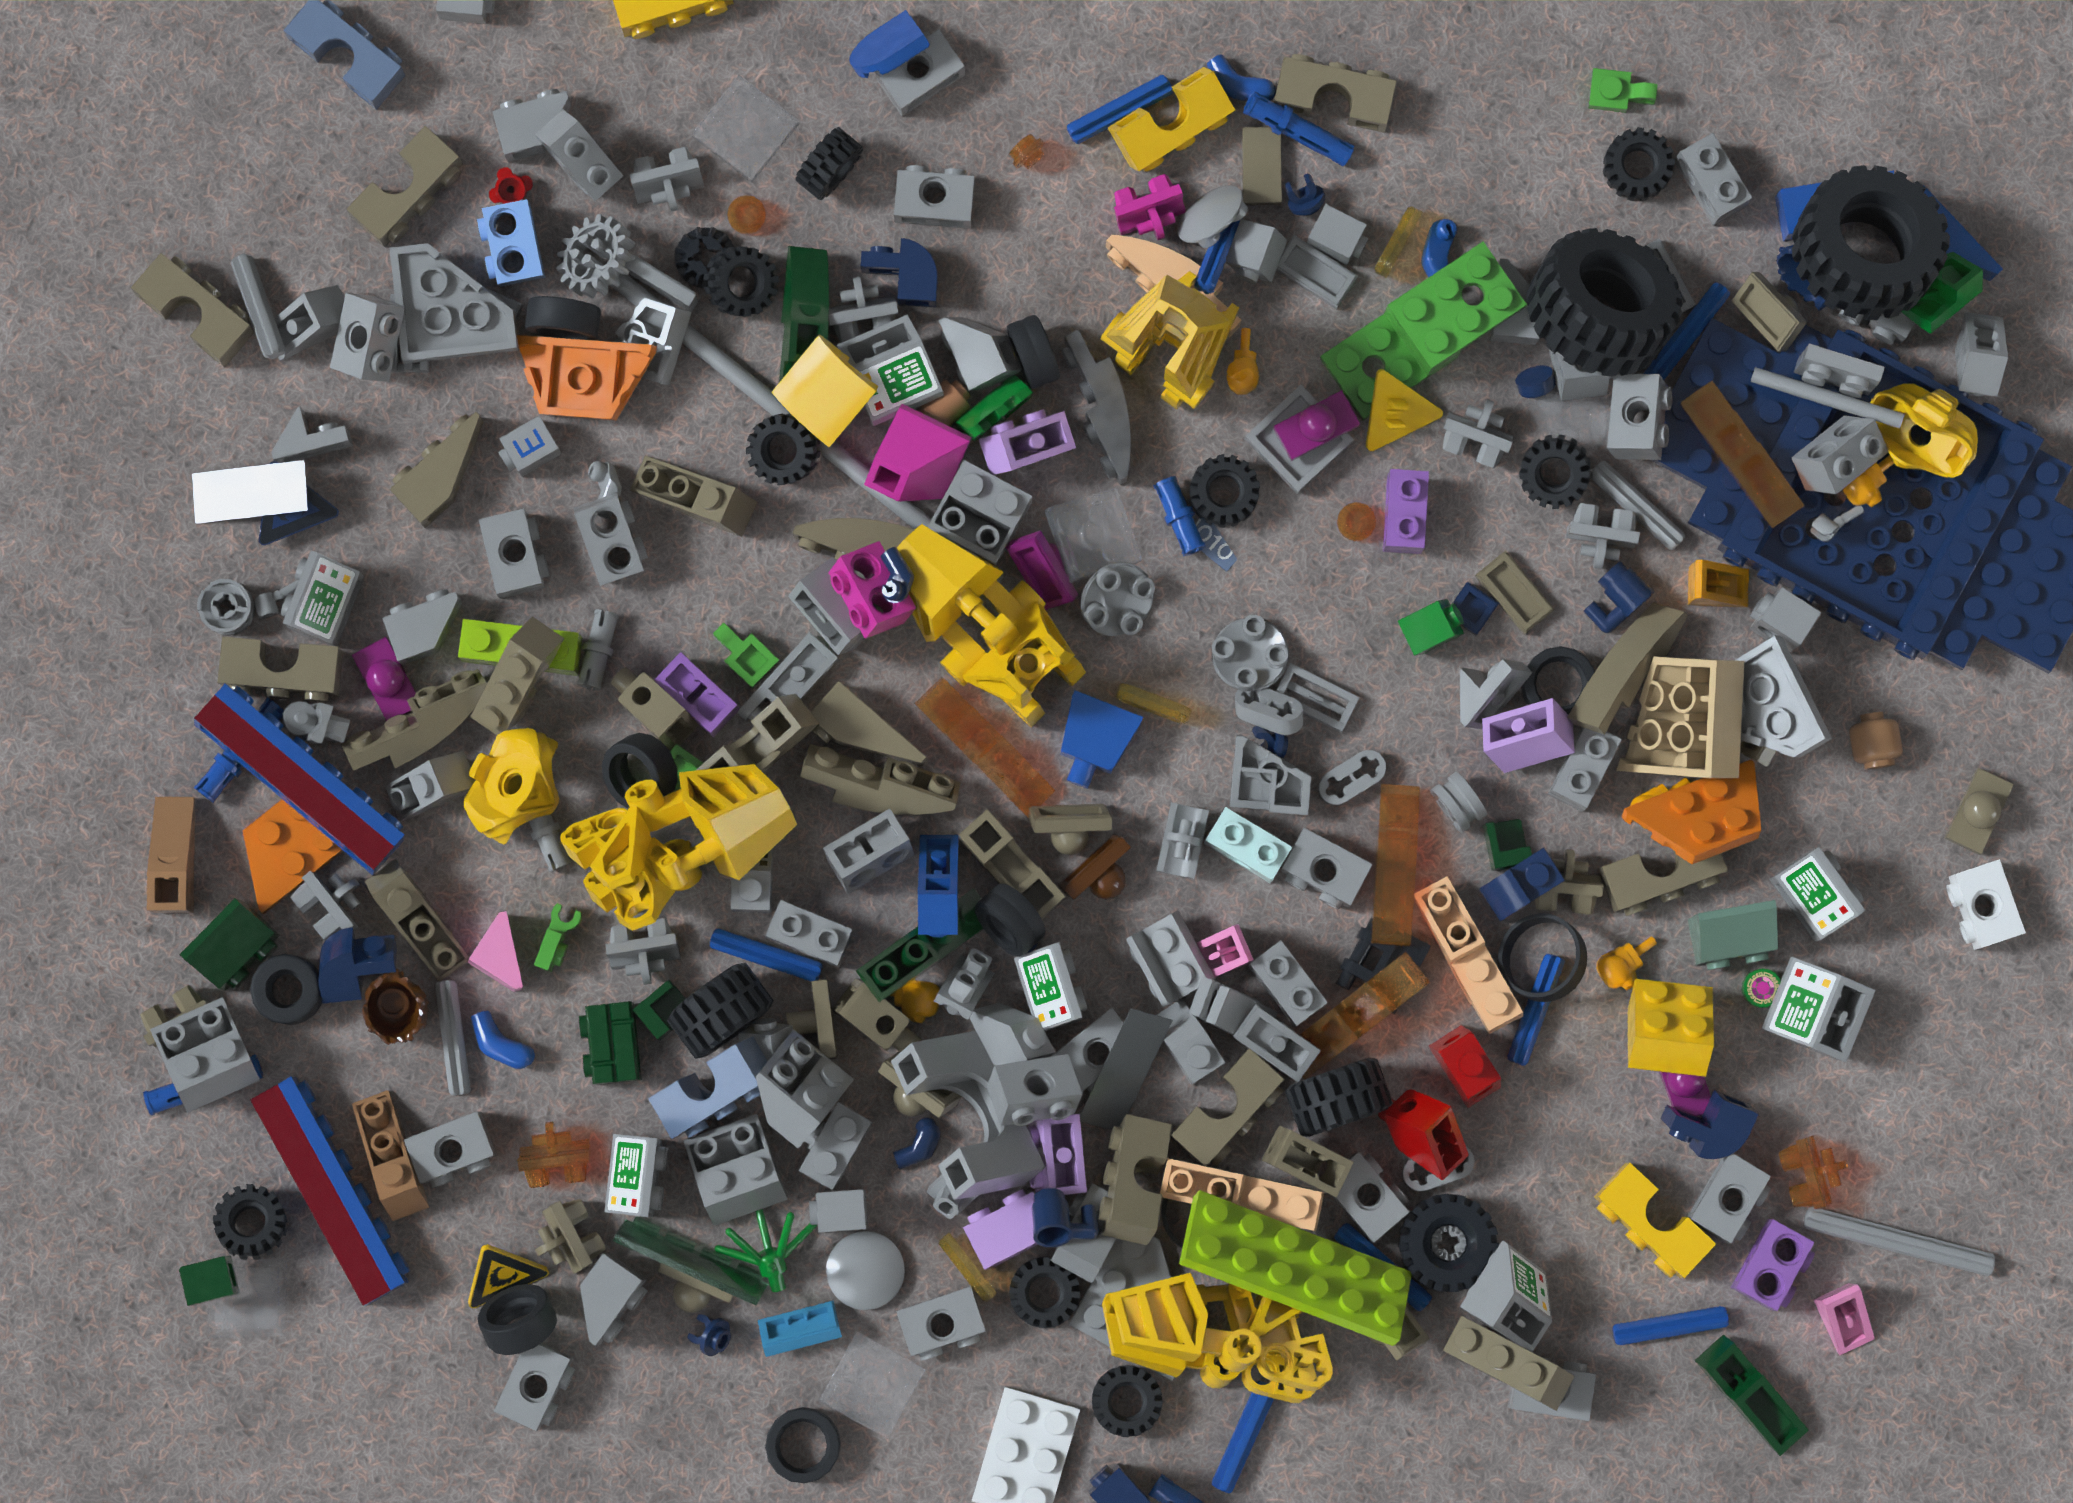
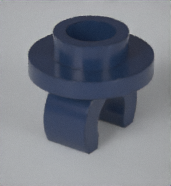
M1307 173L1304 175L1307 184L1305 187L1294 190L1290 182L1285 183V189L1289 197L1288 207L1295 215L1309 216L1316 213L1326 198L1323 189L1315 185L1312 176Z
M1254 726L1252 732L1255 738L1264 739L1260 746L1284 758L1288 749L1287 735L1277 734L1259 726Z
M699 1314L696 1319L703 1322L706 1328L702 1336L689 1333L687 1338L692 1343L700 1345L701 1352L707 1356H714L724 1351L731 1339L729 1323L722 1318L713 1319Z

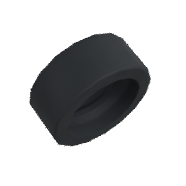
M536 296L528 300L525 328L533 334L544 337L596 340L598 338L601 310L600 307L584 301L562 297Z
M1562 646L1545 649L1536 655L1527 666L1532 674L1521 686L1523 699L1527 705L1543 701L1538 694L1536 681L1541 669L1549 663L1564 662L1577 670L1582 683L1579 696L1595 673V669L1587 657L1575 649ZM1579 696L1570 705L1561 707L1568 715Z
M644 733L629 735L606 751L602 761L604 782L615 800L627 809H629V805L624 797L625 793L632 785L637 783L628 767V753L633 754L645 764L652 780L656 781L663 796L675 791L678 774L674 758L667 747L652 735Z
M531 1284L517 1285L499 1292L483 1305L477 1317L479 1328L488 1347L496 1354L502 1355L520 1354L535 1348L551 1335L557 1324L556 1313L546 1291L540 1286ZM527 1315L519 1321L508 1324L516 1318Z
M801 1407L788 1410L774 1421L767 1433L765 1449L768 1462L778 1475L790 1482L804 1484L817 1481L831 1471L839 1458L841 1441L837 1427L827 1415L817 1409ZM798 1422H808L819 1427L825 1435L827 1444L822 1460L815 1466L806 1469L795 1468L787 1463L780 1450L781 1436L784 1431L792 1424Z

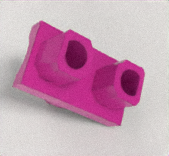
M1162 174L1148 182L1151 194L1141 198H1137L1134 188L1126 187L1114 193L1116 201L1114 210L1121 236L1138 230L1139 235L1153 231L1157 241L1164 239L1163 227L1176 223L1174 217L1186 212L1180 185H1173L1168 176Z

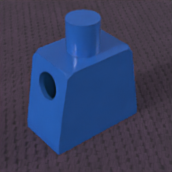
M1074 690L1060 755L1074 760L1067 781L1088 789L1096 769L1111 774L1139 729L1143 717Z

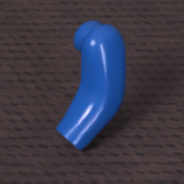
M1217 55L1207 63L1208 68L1214 71L1228 97L1247 101L1255 91L1270 101L1274 99L1276 88L1270 80L1241 76L1232 68L1224 55Z
M1450 219L1435 221L1428 231L1421 257V264L1428 278L1449 264V250L1457 234V225Z
M482 1011L471 1016L479 1048L486 1056L514 1069H523L532 1064L535 1059L532 1047L505 1037L498 1029L490 1011Z

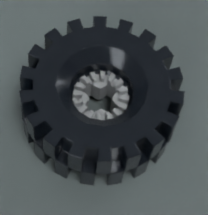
M1440 1194L1420 1201L1406 1215L1399 1231L1400 1241L1398 1249L1401 1253V1261L1404 1267L1411 1272V1276L1416 1281L1429 1289L1441 1292H1459L1471 1288L1488 1264L1490 1256L1499 1247L1496 1236L1498 1232L1496 1226L1491 1221L1492 1217L1479 1203L1458 1194ZM1443 1232H1447L1450 1237L1457 1236L1459 1243L1453 1246L1454 1252L1452 1254H1448L1446 1249H1438L1437 1243L1442 1240L1441 1234Z

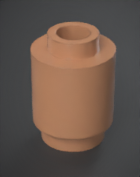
M944 379L940 383L944 396L919 406L917 411L951 427L971 408L967 402L971 396L957 380L950 384Z

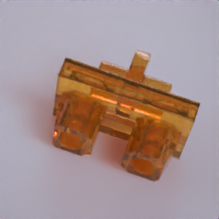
M554 1121L545 1123L546 1134L532 1135L533 1146L519 1148V1158L517 1160L519 1172L524 1171L530 1188L549 1185L551 1181L549 1168L563 1166L565 1182L576 1183L586 1181L587 1163L590 1161L591 1153L590 1140L572 1141L571 1130L556 1132Z
M1814 1135L1796 1140V1144L1779 1152L1784 1172L1803 1167L1807 1182L1789 1187L1794 1207L1814 1205V1209H1818L1832 1204L1825 1174H1827L1830 1188L1842 1185L1838 1170L1848 1168L1847 1160L1835 1162L1832 1148L1820 1150L1824 1163L1822 1165Z

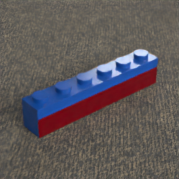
M224 684L194 717V725L373 876L404 841L405 835L400 831L403 825L388 812L381 815L370 805L373 803V800L360 788L355 787L351 790L340 781L344 776L332 764L326 761L321 765L311 756L314 752L313 749L301 738L296 736L292 740L281 730L284 725L268 711L263 715L251 706L254 700L243 689L236 686L232 690L228 685Z
M291 1076L250 1099L362 1305H369L408 1283L409 1281L405 1276L406 1273L410 1272L407 1262L399 1251L393 1254L386 1240L391 1238V1234L382 1218L374 1219L368 1205L372 1203V1199L362 1183L356 1185L348 1171L354 1169L352 1162L343 1148L337 1151L330 1137L335 1135V1132L324 1114L318 1117L311 1103L316 1101V1097L306 1080L299 1082L297 1077Z

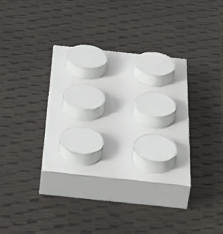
M1005 1387L972 1502L1053 1503L1080 1409Z

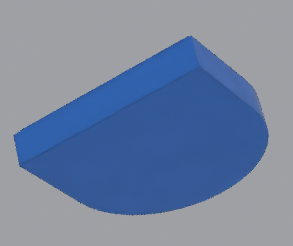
M905 10L862 39L853 49L849 61L857 75L862 78H868L870 72L877 70L883 75L924 51L930 44L907 10Z

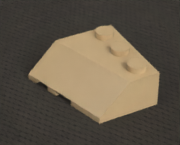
M1653 657L1639 699L1642 707L1636 725H1631L1627 739L1631 740L1625 758H1620L1616 771L1702 778H1739L1744 661Z

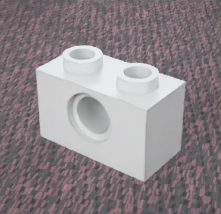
M2000 859L1949 876L1951 884L1946 886L1949 899L1954 907L1959 906L1964 919V921L1959 923L1960 930L1967 944L1972 943L1974 950L2026 933ZM1979 895L1985 896L1991 902V912L1987 917L1981 916L1975 909V900Z

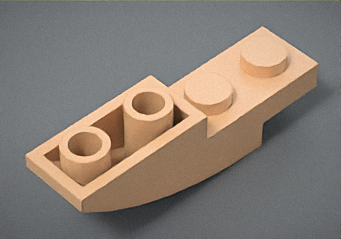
M1111 235L1106 240V248L1109 250L1107 257L1121 270L1128 267L1138 276L1135 280L1136 283L1146 293L1166 275L1179 280L1189 271L1197 276L1200 265L1191 259L1150 241L1119 235ZM1218 279L1214 292L1211 294H1205L1203 291L1199 292L1217 304L1216 309L1222 312L1226 311L1228 307L1216 297L1223 287V282ZM1236 316L1228 334L1229 338L1241 325L1242 320L1238 316Z
M1448 876L1413 894L1441 952L1487 1032L1491 1034L1523 1017L1521 1007L1487 950L1483 937Z
M1167 1158L1160 1190L1162 1198L1192 1204L1193 1196L1201 1190L1294 1227L1315 1232L1324 1197L1323 1192Z

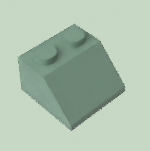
M1775 900L1698 913L1688 919L1696 965L1707 964L1708 971L1730 967V959L1745 957L1746 964L1769 960L1768 953L1778 950L1777 906Z

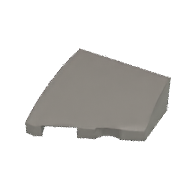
M644 298L634 309L632 318L628 322L623 323L615 332L618 337L614 342L657 346V352L642 377L660 384L669 385L692 312Z
M1236 734L1230 807L1264 809L1272 813L1308 815L1311 775L1244 735Z

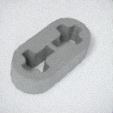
M1268 688L1259 691L1237 690L1235 694L1236 715L1241 720L1282 735L1294 734L1302 728L1303 705L1295 698Z
M1374 750L1359 752L1327 772L1321 778L1318 784L1320 798L1330 806H1340L1377 784L1384 777L1386 772L1384 758ZM1366 758L1368 762L1375 760L1379 766L1374 770L1377 775L1376 777L1371 778L1368 774H1364L1358 779L1354 777L1353 773L1362 767L1361 759ZM1348 777L1351 781L1350 784L1343 788L1342 794L1344 796L1342 798H1338L1335 794L1331 796L1326 794L1325 790L1329 787V779L1333 778L1335 782H1340Z
M1466 1147L1469 1156L1467 1157V1162L1462 1164L1463 1171L1457 1173L1456 1169H1454L1444 1180L1429 1174L1425 1176L1426 1183L1420 1185L1418 1180H1410L1409 1173L1414 1171L1413 1164L1416 1162L1409 1159L1403 1165L1401 1172L1402 1180L1408 1188L1415 1191H1426L1450 1183L1470 1174L1475 1163L1474 1155Z

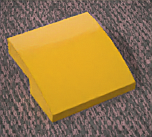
M819 334L773 389L772 394L806 429L830 447L875 394L878 386L848 363L850 357Z

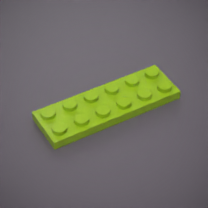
M1199 1190L1193 1196L1179 1262L1180 1265L1388 1345L1394 1346L1400 1341L1412 1275L1410 1271Z

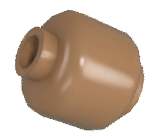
M1883 712L1860 715L1861 722L1854 724L1849 729L1854 761L1864 764L1865 770L1894 766L1895 759L1899 758L1903 753L1898 722L1894 719H1884Z

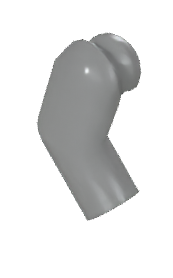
M594 461L589 467L588 476L593 481H598L601 490L598 499L614 493H618L620 497L622 487L615 467L609 462ZM602 511L597 515L611 519L613 512Z

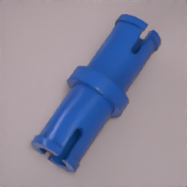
M1171 476L1157 482L1153 486L1167 514L1164 518L1167 526H1172L1183 556H1189L1201 551L1206 545L1194 522L1193 516L1195 512L1192 506H1187L1176 476Z

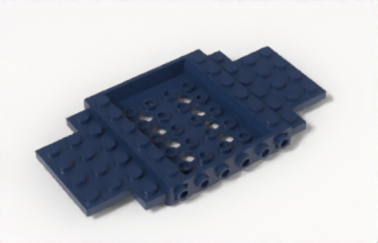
M1711 318L1672 389V406L1670 410L1665 411L1664 422L1669 428L1668 446L1662 447L1661 460H1651L1705 489L1688 524L1721 541L1717 550L1724 553L1722 558L1728 563L1739 568H1743L1744 565L1758 571L1756 576L1765 583L1776 587L1780 583L1793 590L1792 594L1809 605H1812L1814 601L1827 608L1825 613L1832 619L1841 623H1846L1849 620L1861 627L1860 633L1877 642H1880L1883 638L1896 645L1894 651L1907 659L1915 660L1916 657L1924 659L1930 653L1948 664L1963 670L1980 638H1983L2049 674L2073 632V510L2055 501L2072 466L2039 449L2044 438L2036 435L2038 430L2023 421H2017L2015 424L2002 417L2003 411L1992 404L1983 402L1980 405L1968 399L1969 394L1959 391V387L1949 384L1946 387L1934 380L1935 376L1922 367L1914 366L1913 369L1899 362L1901 358L1896 353L1886 348H1880L1879 351L1865 344L1866 339L1855 331L1847 329L1843 332L1838 329L1834 336L1830 338L1805 325L1788 350L1779 354L1718 320ZM1808 344H1812L1885 367L1881 381L1868 396L1862 394L1861 398L1856 399L1870 403L1878 392L1901 384L1914 383L1929 392L1941 388L1958 399L1959 404L1956 409L1974 422L1978 436L1976 457L1961 475L1954 478L1937 476L1926 470L1905 469L1896 466L1894 463L1883 472L1887 481L1879 488L1882 497L1881 502L1873 507L1867 504L1861 505L1864 513L1839 528L1836 535L1829 542L1812 539L1808 536L1805 529L1808 520L1817 518L1824 513L1833 521L1836 517L1856 506L1847 497L1843 504L1832 506L1825 501L1823 492L1805 490L1791 457L1843 416L1864 417L1752 383L1751 378L1754 369L1757 367L1804 382L1802 381L1803 375L1794 373L1799 356ZM1825 383L1824 386H1817L1840 393V387ZM1917 424L1912 427L1910 432L1911 438L1916 444L1926 445L1930 442L1931 432L1926 431ZM1889 452L1886 455H1884L1881 459H1879L1876 463L1879 464L1882 460L1889 456ZM1960 486L1970 492L1932 560L1924 554L1918 545L1925 534H1935L1940 531L1943 521L1939 513L1947 501H1952L1959 496ZM1924 488L1930 492L1932 503L1928 508L1917 509L1912 505L1910 495L1914 489ZM1956 489L1955 495L1951 496L1953 491ZM1937 518L1938 527L1934 530H1928ZM1905 521L1913 527L1914 536L1911 541L1901 543L1893 537L1892 528L1895 523ZM1879 555L1891 556L1896 563L1895 572L1890 576L1879 575L1874 568L1876 557Z

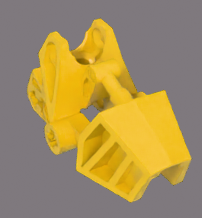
M1191 271L1187 272L1179 280L1169 275L1163 277L1126 314L1120 311L1100 338L1118 352L1115 357V364L1129 375L1134 373L1154 344L1160 346L1165 340L1174 346L1177 351L1165 367V382L1163 386L1166 389L1161 394V399L1176 410L1183 402L1195 409L1213 386L1215 381L1211 378L1239 311V307L1231 303L1226 311L1219 312L1216 309L1217 304L1194 287L1191 289L1197 277Z
M923 524L919 525L899 544L897 548L914 574V581L909 591V595L916 606L912 616L926 642L936 641L941 636L953 648L940 661V664L962 686L970 683L1001 698L1032 728L1045 715L1041 705L1031 696L1039 681L1053 669L1070 686H1073L1086 673L1082 664L1074 657L1075 654L1044 608L1046 603L1026 582L1021 580L1008 592L997 581L1004 573L1000 568L953 543ZM982 594L993 604L992 606L999 613L997 617L982 605L983 601L979 598ZM962 611L968 617L972 616L985 628L980 634L991 649L988 653L956 622L961 616Z
M755 764L679 772L681 789L666 796L662 795L656 781H639L632 785L625 793L624 797L629 805L628 810L625 808L611 809L570 825L561 834L560 840L571 859L583 869L591 867L592 871L586 875L583 883L592 901L607 913L617 906L614 913L620 924L633 931L655 923L675 891L687 890L696 885L702 878V871L699 867L701 865L714 861L720 874L740 880L797 825L791 808L781 790ZM691 816L704 841L694 847L690 840L685 841L683 839H674L662 844L656 838H651L650 832L657 831ZM648 909L644 915L634 918L638 913Z
M1190 1272L1108 1293L1102 1302L1112 1356L1176 1378L1185 1368L1200 1369L1202 1381L1211 1388L1220 1389L1226 1387L1242 1372V1382L1249 1391L1290 1403H1301L1330 1381L1333 1374V1367L1323 1333L1305 1338L1300 1336L1296 1319L1299 1318L1302 1311L1261 1295H1257L1253 1302L1250 1291L1229 1283L1207 1287L1204 1284L1196 1285ZM1223 1300L1231 1331L1206 1328L1208 1312L1205 1305H1207V1302ZM1218 1360L1222 1365V1368L1224 1370H1228L1224 1374L1220 1373V1366L1215 1365V1363ZM1313 1363L1316 1364V1370L1321 1372L1322 1375L1316 1376ZM1254 1365H1257L1259 1373L1264 1378L1270 1380L1268 1384L1260 1385L1252 1379L1251 1369ZM1295 1389H1302V1391L1297 1393L1295 1392Z

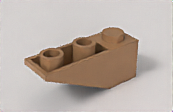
M155 797L147 868V911L152 913H194L195 797Z
M389 1090L352 1103L380 1202L392 1221L429 1208L423 1184H420L406 1148L404 1142L406 1136Z

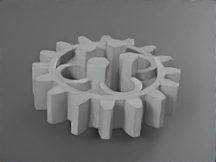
M597 214L594 222L588 217L584 218V227L581 229L574 225L572 227L574 236L571 239L564 238L562 240L567 246L566 250L557 253V256L563 260L556 267L557 271L563 274L560 279L561 282L581 297L585 294L590 298H594L597 291L604 296L607 295L608 285L613 284L618 287L620 285L619 275H628L630 272L625 267L626 262H631L635 259V256L628 252V250L635 246V242L629 238L630 230L611 216L605 218L601 214ZM589 248L600 257L609 259V261L603 265L591 255L584 254L583 251Z

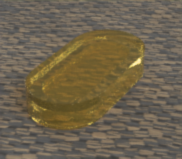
M1408 206L1374 268L1375 273L1387 279L1423 213L1421 210Z
M1125 683L1119 684L1115 694L1116 699L1125 704L1179 724L1188 723L1192 709Z
M950 1232L938 1240L940 1247L983 1301L988 1302L997 1294Z

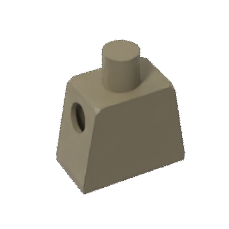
M625 667L613 677L611 685L621 693L618 698L620 704L670 751L676 744L680 746L699 726L686 709L645 672L637 677Z
M856 978L832 1007L835 1012L886 1051L892 1045L901 1052L912 1042L922 1040L906 1027L910 1022L908 1017L885 999L879 1003L866 984ZM882 1016L889 1020L888 1026L884 1030L876 1027L878 1019Z
M1282 1126L1277 1128L1262 1161L1336 1198L1354 1163ZM1327 1161L1328 1165L1325 1173L1318 1177L1320 1166Z

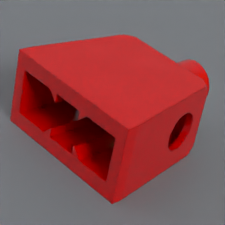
M1460 1025L1428 1046L1467 1108H1470L1501 1088L1500 1075L1474 1034L1464 1026Z
M1410 1089L1405 1091L1396 1101L1392 1099L1393 1104L1387 1110L1378 1113L1379 1118L1387 1123L1397 1149L1441 1180H1444L1469 1156L1452 1107L1446 1103Z

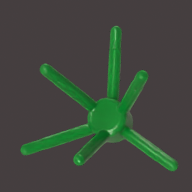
M763 1209L755 1212L764 1250L758 1253L731 1228L726 1229V1235L746 1253L721 1245H716L714 1249L717 1253L757 1265L761 1276L768 1277L771 1291L780 1292L786 1288L783 1273L787 1270L785 1259L817 1225L809 1223L787 1245L795 1216L793 1212H789L786 1216L778 1247H772Z

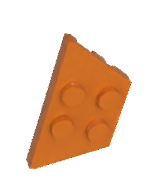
M517 335L518 348L526 366L523 370L528 383L533 387V398L538 412L547 416L617 421L657 352V346L650 344Z
M1752 759L1740 763L1739 778H1701L1624 808L1622 818L1630 825L1635 821L1651 831V839L1662 846L1673 849L1676 855L1690 864L1698 863L1759 838L1761 833L1755 763Z
M282 799L242 830L258 909L262 914L268 912L304 883L302 877L309 871L317 873L343 852L342 849Z

